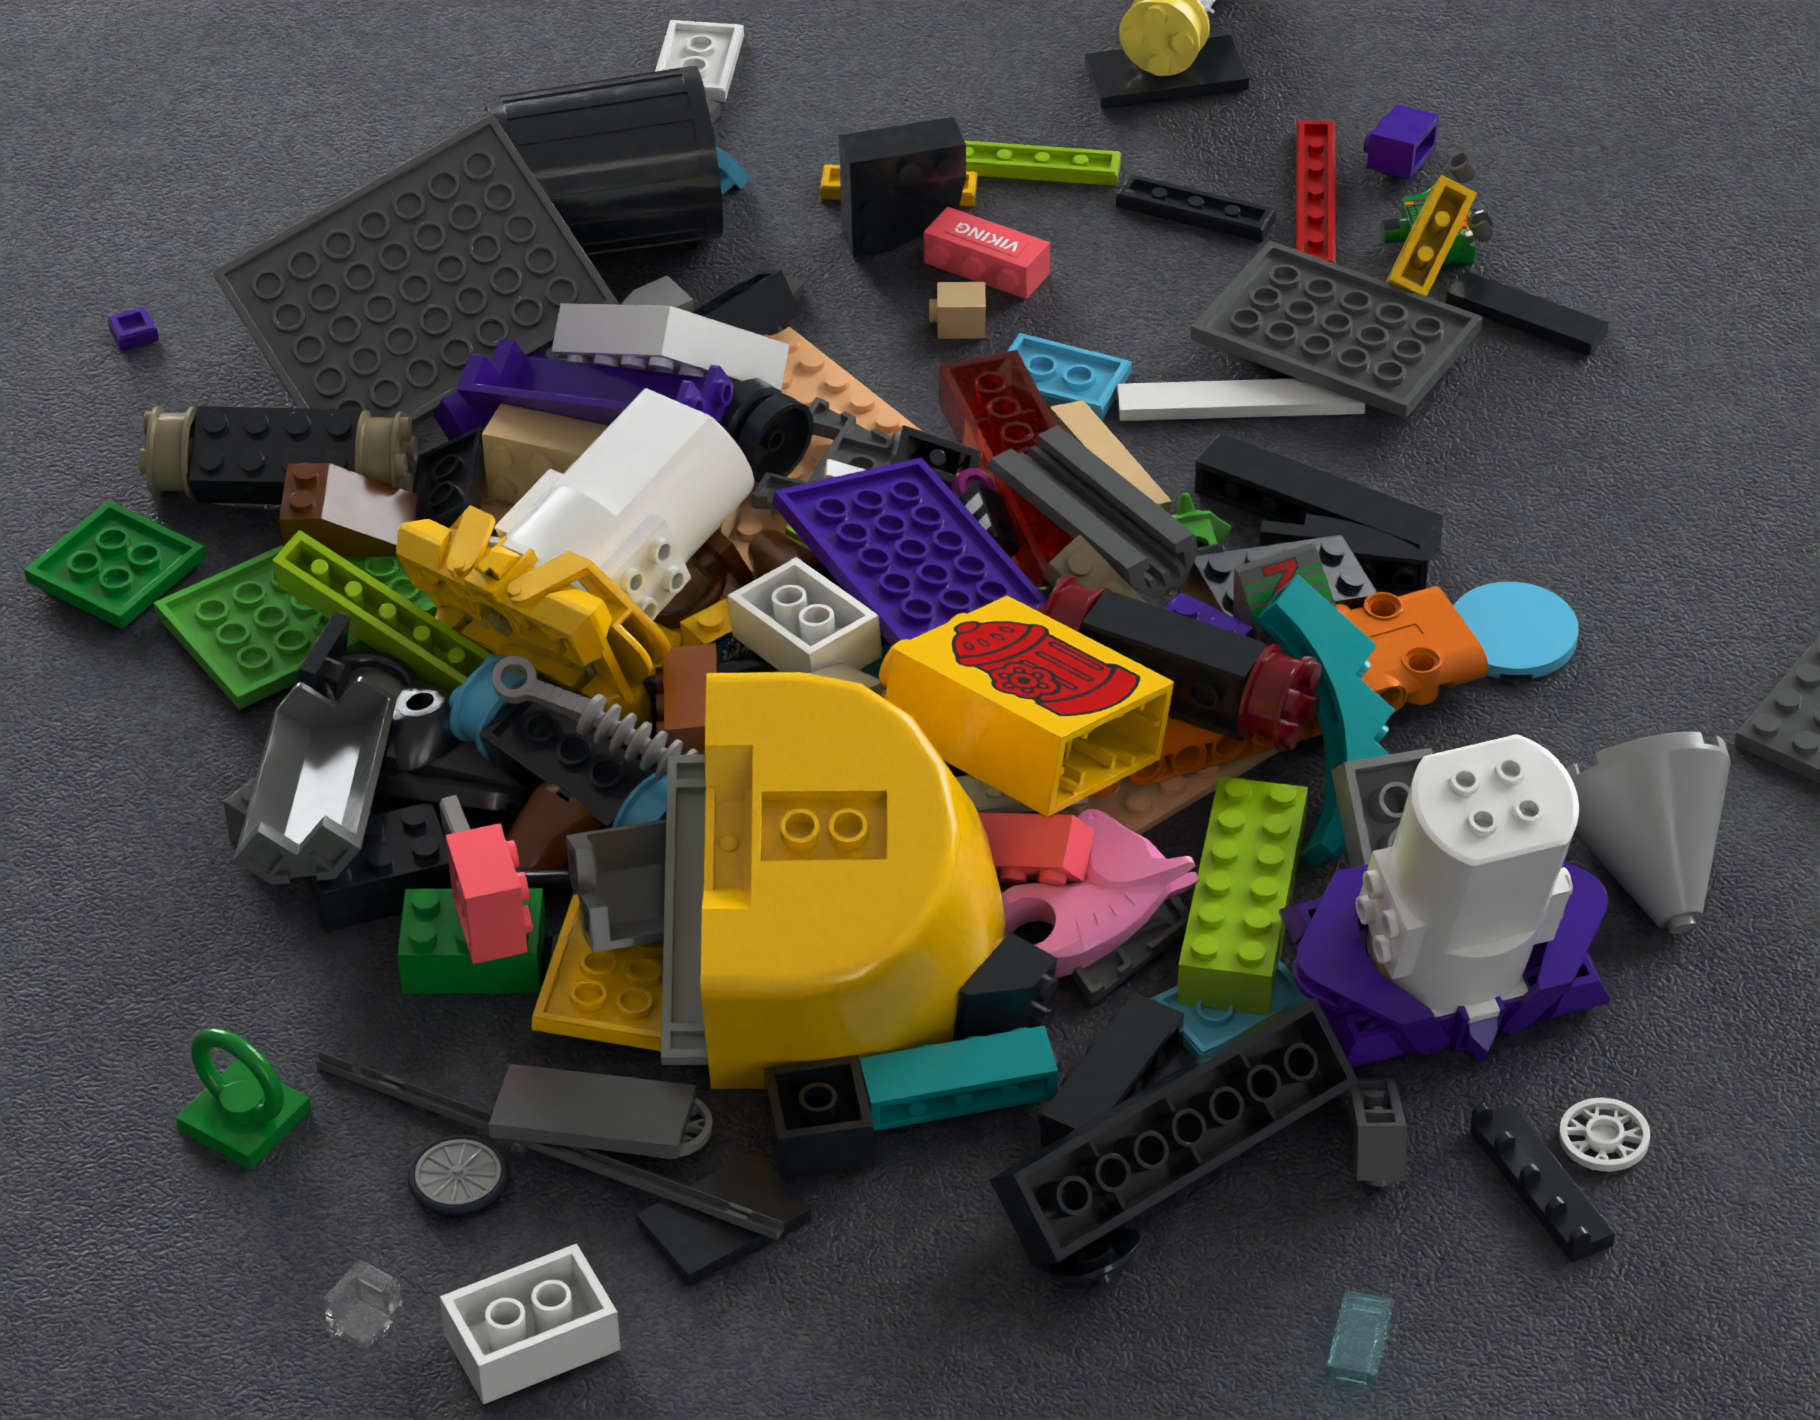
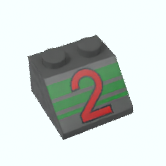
M1313 543L1234 567L1233 617L1253 627V639L1267 643V646L1270 644L1279 645L1256 619L1277 591L1297 575H1300L1336 608L1322 562Z

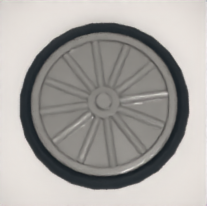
M455 1135L436 1140L419 1151L408 1169L407 1182L411 1194L425 1208L441 1214L464 1215L479 1211L498 1199L507 1185L509 1166L506 1157L491 1142L474 1136Z

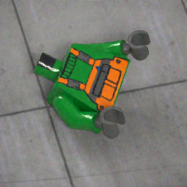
M1456 152L1449 157L1447 167L1450 173L1445 177L1460 183L1471 181L1475 171L1463 152ZM1436 181L1420 194L1406 196L1401 200L1400 219L1381 220L1380 231L1384 244L1405 243ZM1470 210L1468 211L1443 265L1450 263H1474L1476 240L1487 242L1493 235L1491 227L1493 221L1486 211L1480 210L1472 215Z

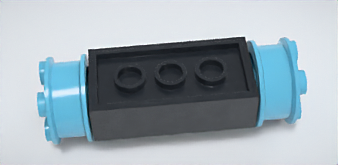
M489 656L470 675L465 683L457 687L451 694L449 699V706L452 708L450 713V729L453 735L462 741H474L479 753L484 758L490 760L492 764L528 790L533 792L544 782L556 784L562 788L557 793L558 796L566 802L572 796L575 797L594 816L602 829L666 819L667 776L661 781L655 778L657 763L644 772L640 769L642 754H639L629 763L624 760L627 749L626 745L615 754L609 751L611 736L600 745L594 743L595 727L587 735L582 736L576 732L578 722L565 714L532 701L509 703L497 696L492 684V671L501 659L508 656ZM512 670L503 677L502 683L507 688L518 689L526 683L527 675L523 674L522 671ZM541 673L537 675V680L545 682V685L548 683L554 685V688L559 687Z

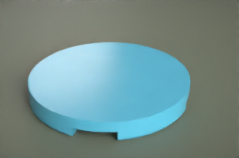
M1521 582L1490 583L1470 590L1454 604V608L1485 651L1488 661V676L1500 678L1501 674H1530L1532 679L1542 677L1564 666L1575 652L1578 638V621L1575 613L1562 598L1542 587Z

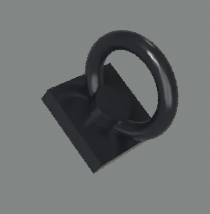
M334 612L300 665L297 683L302 682L334 703H337L339 701L338 698L346 687L351 670L355 668L371 667L384 670L395 676L401 682L403 688L409 682L417 680L418 677L411 667L391 654L375 650H357L346 653L350 617ZM422 694L411 698L407 702V707L417 711L421 703Z

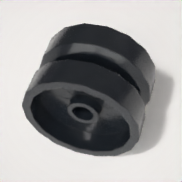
M758 378L744 380L733 388L732 400L725 407L722 419L718 422L744 453L751 467L754 481L758 483L766 472L785 477L790 475L803 459L810 445L814 430L813 415L807 405L791 396L783 394L778 388Z

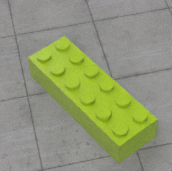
M1218 777L1198 871L1199 881L1195 885L1179 961L1177 1004L1196 1006L1199 1000L1203 1001L1204 1008L1228 1011V1004L1233 1005V1011L1270 1015L1278 964L1281 959L1286 933L1279 915V909L1291 906L1306 827L1308 787L1241 778Z

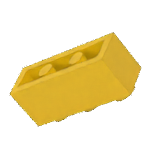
M1441 175L1432 186L1386 282L1427 297L1477 192Z

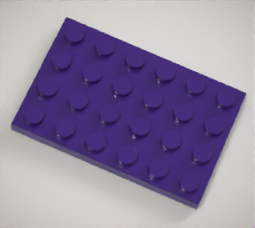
M923 458L774 491L772 505L845 592L878 614L880 633L891 646L900 640H911L944 625L957 614H968L1005 596H1009L1034 610L1040 604L1045 605L1047 602L1046 597Z

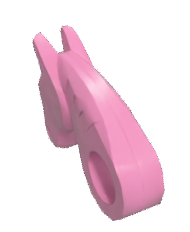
M1097 809L1085 810L1077 818L1095 830L1085 882L1066 884V886L1044 883L1014 885L1001 893L1006 924L1003 939L1009 932L1013 933L1019 926L1028 922L1043 921L1050 923L1054 926L1052 933L1043 942L1035 944V946L1058 958L1055 971L1056 979L1073 974L1074 968L1081 966L1083 969L1128 940L1149 920L1164 900L1195 888L1199 878L1196 872H1189L1196 866L1192 857L1183 856L1166 859L1148 839L1129 830L1108 814Z

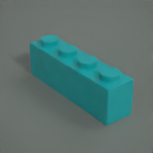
M1045 1026L1017 1028L1005 1033L971 1036L959 1041L936 1045L925 1044L918 1048L859 1058L874 1131L1041 1102L1047 1098L1053 1099L1057 1094L1058 1069Z

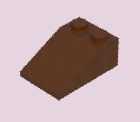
M330 463L288 464L279 517L283 547L301 530L341 557L397 556L398 529L402 523L416 521L418 495Z

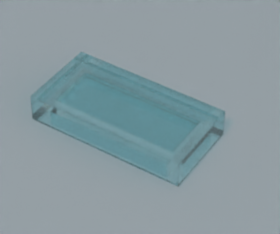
M1345 1290L1327 1363L1326 1377L1376 1386L1392 1318L1394 1299Z

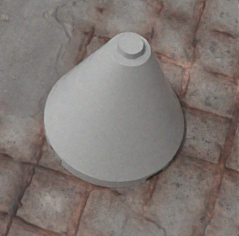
M1673 732L1648 736L1596 752L1599 764L1582 773H1579L1578 765L1575 763L1566 768L1576 788L1579 801V816L1574 834L1659 928L1668 929L1670 934H1679L1695 928V921L1703 915L1731 765L1726 743L1717 735L1712 737L1714 745L1704 744L1701 732Z

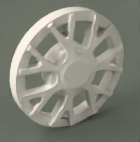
M1591 1098L1576 1103L1565 1112L1560 1122L1559 1140L1563 1150L1573 1161L1591 1170L1612 1172L1630 1168L1644 1157L1649 1147L1650 1129L1644 1116L1631 1105L1611 1098ZM1599 1109L1615 1111L1614 1117L1607 1115L1599 1116ZM1582 1114L1589 1121L1585 1127L1574 1120V1118ZM1630 1120L1637 1125L1634 1129L1624 1131L1623 1124ZM1568 1135L1584 1136L1585 1140L1571 1142ZM1624 1141L1637 1143L1640 1145L1635 1150L1623 1146L1622 1144ZM1592 1149L1598 1152V1154L1594 1158L1584 1154V1152ZM1616 1152L1621 1158L1609 1160L1607 1153Z

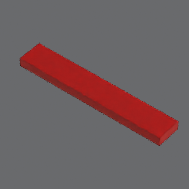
M1297 121L1296 250L1336 264L1335 122Z

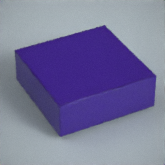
M146 307L107 317L109 330L121 351L159 340L157 328Z

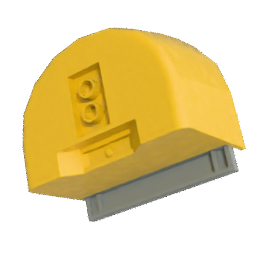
M803 672L706 673L705 755H668L661 1033L662 1065H708L711 1089H765L763 1068L858 1055V1058L918 1048L925 1044L936 1045L952 1042L960 989L1003 941L1006 926L1002 895L988 837L975 805L915 719L861 683Z

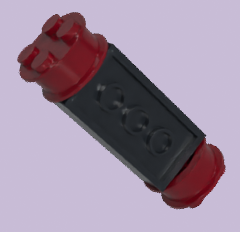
M1073 576L1060 577L1046 604H1040L1036 611L1174 681L1168 716L1241 742L1244 738L1250 739L1258 735L1272 740L1276 749L1285 751L1295 748L1305 721L1311 722L1318 711L1320 697L1315 695V690L1322 667L1312 656H1305L1299 660L1284 655L1279 645L1270 644L1267 646V643L1112 592L1111 589L1106 587H1100L1096 591L1082 587L1079 580Z

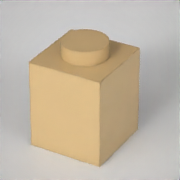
M937 282V299H929L930 323H937L938 339L986 338L985 282Z

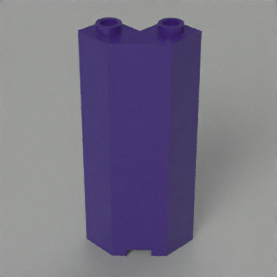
M500 338L491 363L485 355L469 354L456 390L473 410L496 412L499 405L503 403L610 425L645 388L708 414L717 422H720L725 407L732 400L734 384L721 366L711 365L706 377L528 357L515 340Z

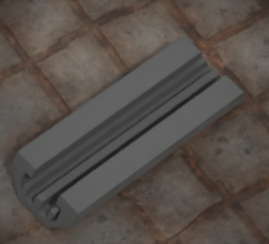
M1057 425L1039 434L1035 440L1038 446L1031 447L1027 455L1023 452L1018 454L1011 448L991 458L987 468L1073 539L1080 534L1131 586L1157 599L1165 595L1169 589H1176L1186 583L1198 553L1195 534L1060 426Z

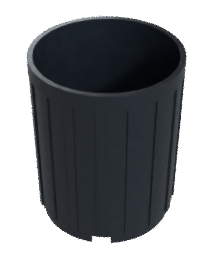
M696 65L500 95L499 102L485 104V112L488 111L489 115L493 113L587 256L722 237L723 205L716 145L706 92L701 74Z

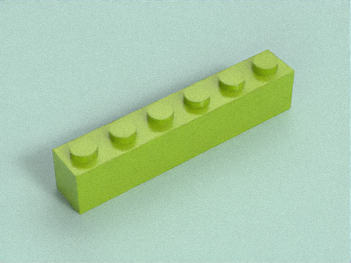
M301 530L272 559L277 584L280 588L328 619L331 618L334 612L350 617L349 633L375 650L401 659L423 681L437 684L453 693L457 687L463 685L470 675L482 665L486 658L492 655Z

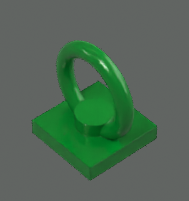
M209 1028L201 1031L194 1038L191 1046V1058L195 1070L206 1089L175 1117L177 1129L251 1170L311 1111L310 1098L281 1083L265 1057L240 1036L224 1029ZM210 1048H221L238 1059L222 1074H219L211 1059Z

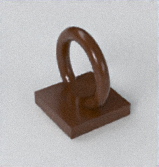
M716 530L689 559L709 579L708 586L703 595L695 603L682 610L674 612L661 611L653 620L654 622L669 629L681 628L680 621L708 608L720 600L726 586V581L738 590L756 580L733 542L719 530Z

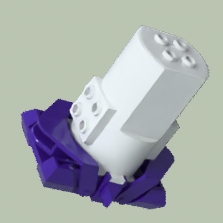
M1516 734L1424 756L1415 771L1393 846L1372 851L1369 865L1364 864L1336 871L1321 899L1279 909V915L1296 953L1292 967L1294 983L1305 997L1317 999L1351 1067L1415 1051L1420 1055L1436 1054L1448 1044L1453 1053L1467 1049L1474 1053L1473 1058L1484 1062L1499 1030H1502L1503 1033L1515 1034L1525 1030L1535 1021L1609 1003L1610 998L1589 954V949L1607 909V892L1594 875L1564 860L1578 822V796L1574 783L1564 766L1555 756L1536 742Z

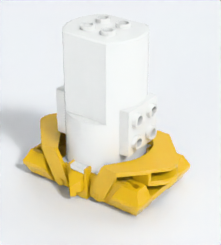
M645 388L564 474L550 468L495 527L496 521L493 515L471 505L450 528L430 519L405 522L398 529L396 555L410 582L416 588L430 595L437 609L435 618L492 655L521 656L526 658L533 664L537 675L541 673L563 690L590 699L597 694L605 696L606 704L603 711L606 713L617 703L622 707L619 721H622L632 712L637 715L634 727L637 730L644 722H649L651 699L642 681L649 676L656 665L671 651L668 638L653 620L691 579L685 563L752 492L754 477L751 467L740 447L713 417ZM493 528H495L500 541L491 548L489 539Z

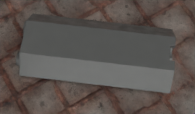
M363 676L355 680L337 703H334L302 682L297 683L274 712L233 859L235 863L271 885L290 883L291 878L317 876V880L337 878L361 850L397 697Z
M666 819L566 835L572 890L574 895L578 894L582 907L580 924L583 936L593 953L664 941Z

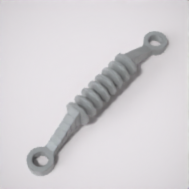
M505 657L495 665L492 671L493 688L497 696L503 701L509 703L532 701L554 711L556 710L573 720L575 719L578 722L576 732L582 736L587 735L595 727L594 743L600 745L611 736L609 751L615 754L626 745L627 749L624 760L629 763L639 754H642L640 769L646 772L657 763L655 778L659 781L667 776L668 755L681 754L683 742L677 739L666 748L665 744L668 733L663 730L653 739H650L652 724L648 721L635 730L636 714L631 712L622 721H619L622 707L617 703L605 713L603 711L606 704L605 696L597 694L590 699L584 696L581 697V695L576 693L572 694V692L567 690L563 691L559 687L554 688V685L548 683L545 685V682L537 680L533 664L524 657ZM512 670H519L527 675L526 683L518 689L507 688L502 683L503 677ZM692 748L686 755H698V750Z

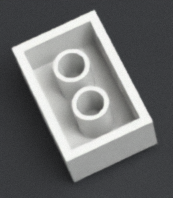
M797 557L728 595L733 637L781 672L811 673L838 663H843L860 670L883 657L878 614Z
M577 1243L440 1296L444 1335L483 1404L621 1350L617 1310Z

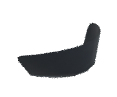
M418 679L409 682L402 690L396 701L392 718L396 764L400 771L407 772L427 765L443 757L462 742V740L453 735L450 729V713L452 708L447 703L452 694L450 690ZM429 694L434 698L433 703L425 709L416 711L407 707V702L414 696Z

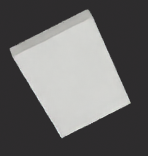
M670 20L655 72L696 65L702 77L707 100L726 102L744 37L743 25Z

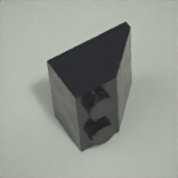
M1009 932L960 989L953 1041L964 1040L971 1036H988L1010 1032L1017 1028L1045 1026L1046 1029L1054 1013V1010L1050 1008V1002L1058 986V979L1055 978L1058 958Z

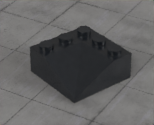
M954 117L839 135L842 231L853 258L893 251L924 234V231L947 207L959 209L966 179V143Z

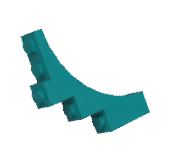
M1297 575L1277 591L1256 621L1274 638L1287 656L1299 660L1305 656H1312L1322 667L1315 695L1320 697L1319 708L1316 714L1323 735L1326 762L1324 799L1315 830L1300 855V858L1313 869L1327 858L1334 862L1347 849L1331 770L1344 762L1390 755L1378 743L1389 731L1385 723L1395 709L1360 679L1371 666L1367 658L1377 644L1300 575Z

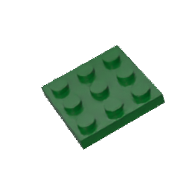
M108 500L26 567L24 572L27 583L123 629L205 560L206 555L204 545Z

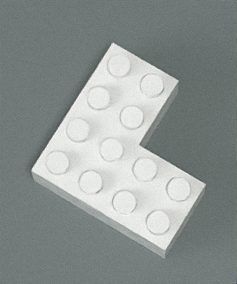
M561 303L551 352L568 356L567 361L698 377H706L710 366L718 365L721 366L734 384L733 388L744 380L758 378L781 390L789 344L673 306Z

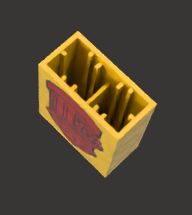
M1009 596L1000 598L968 614H957L948 623L911 640L903 639L898 641L885 655L879 672L880 683L886 688L885 699L915 719L945 762L1047 817L1160 760L1174 681Z

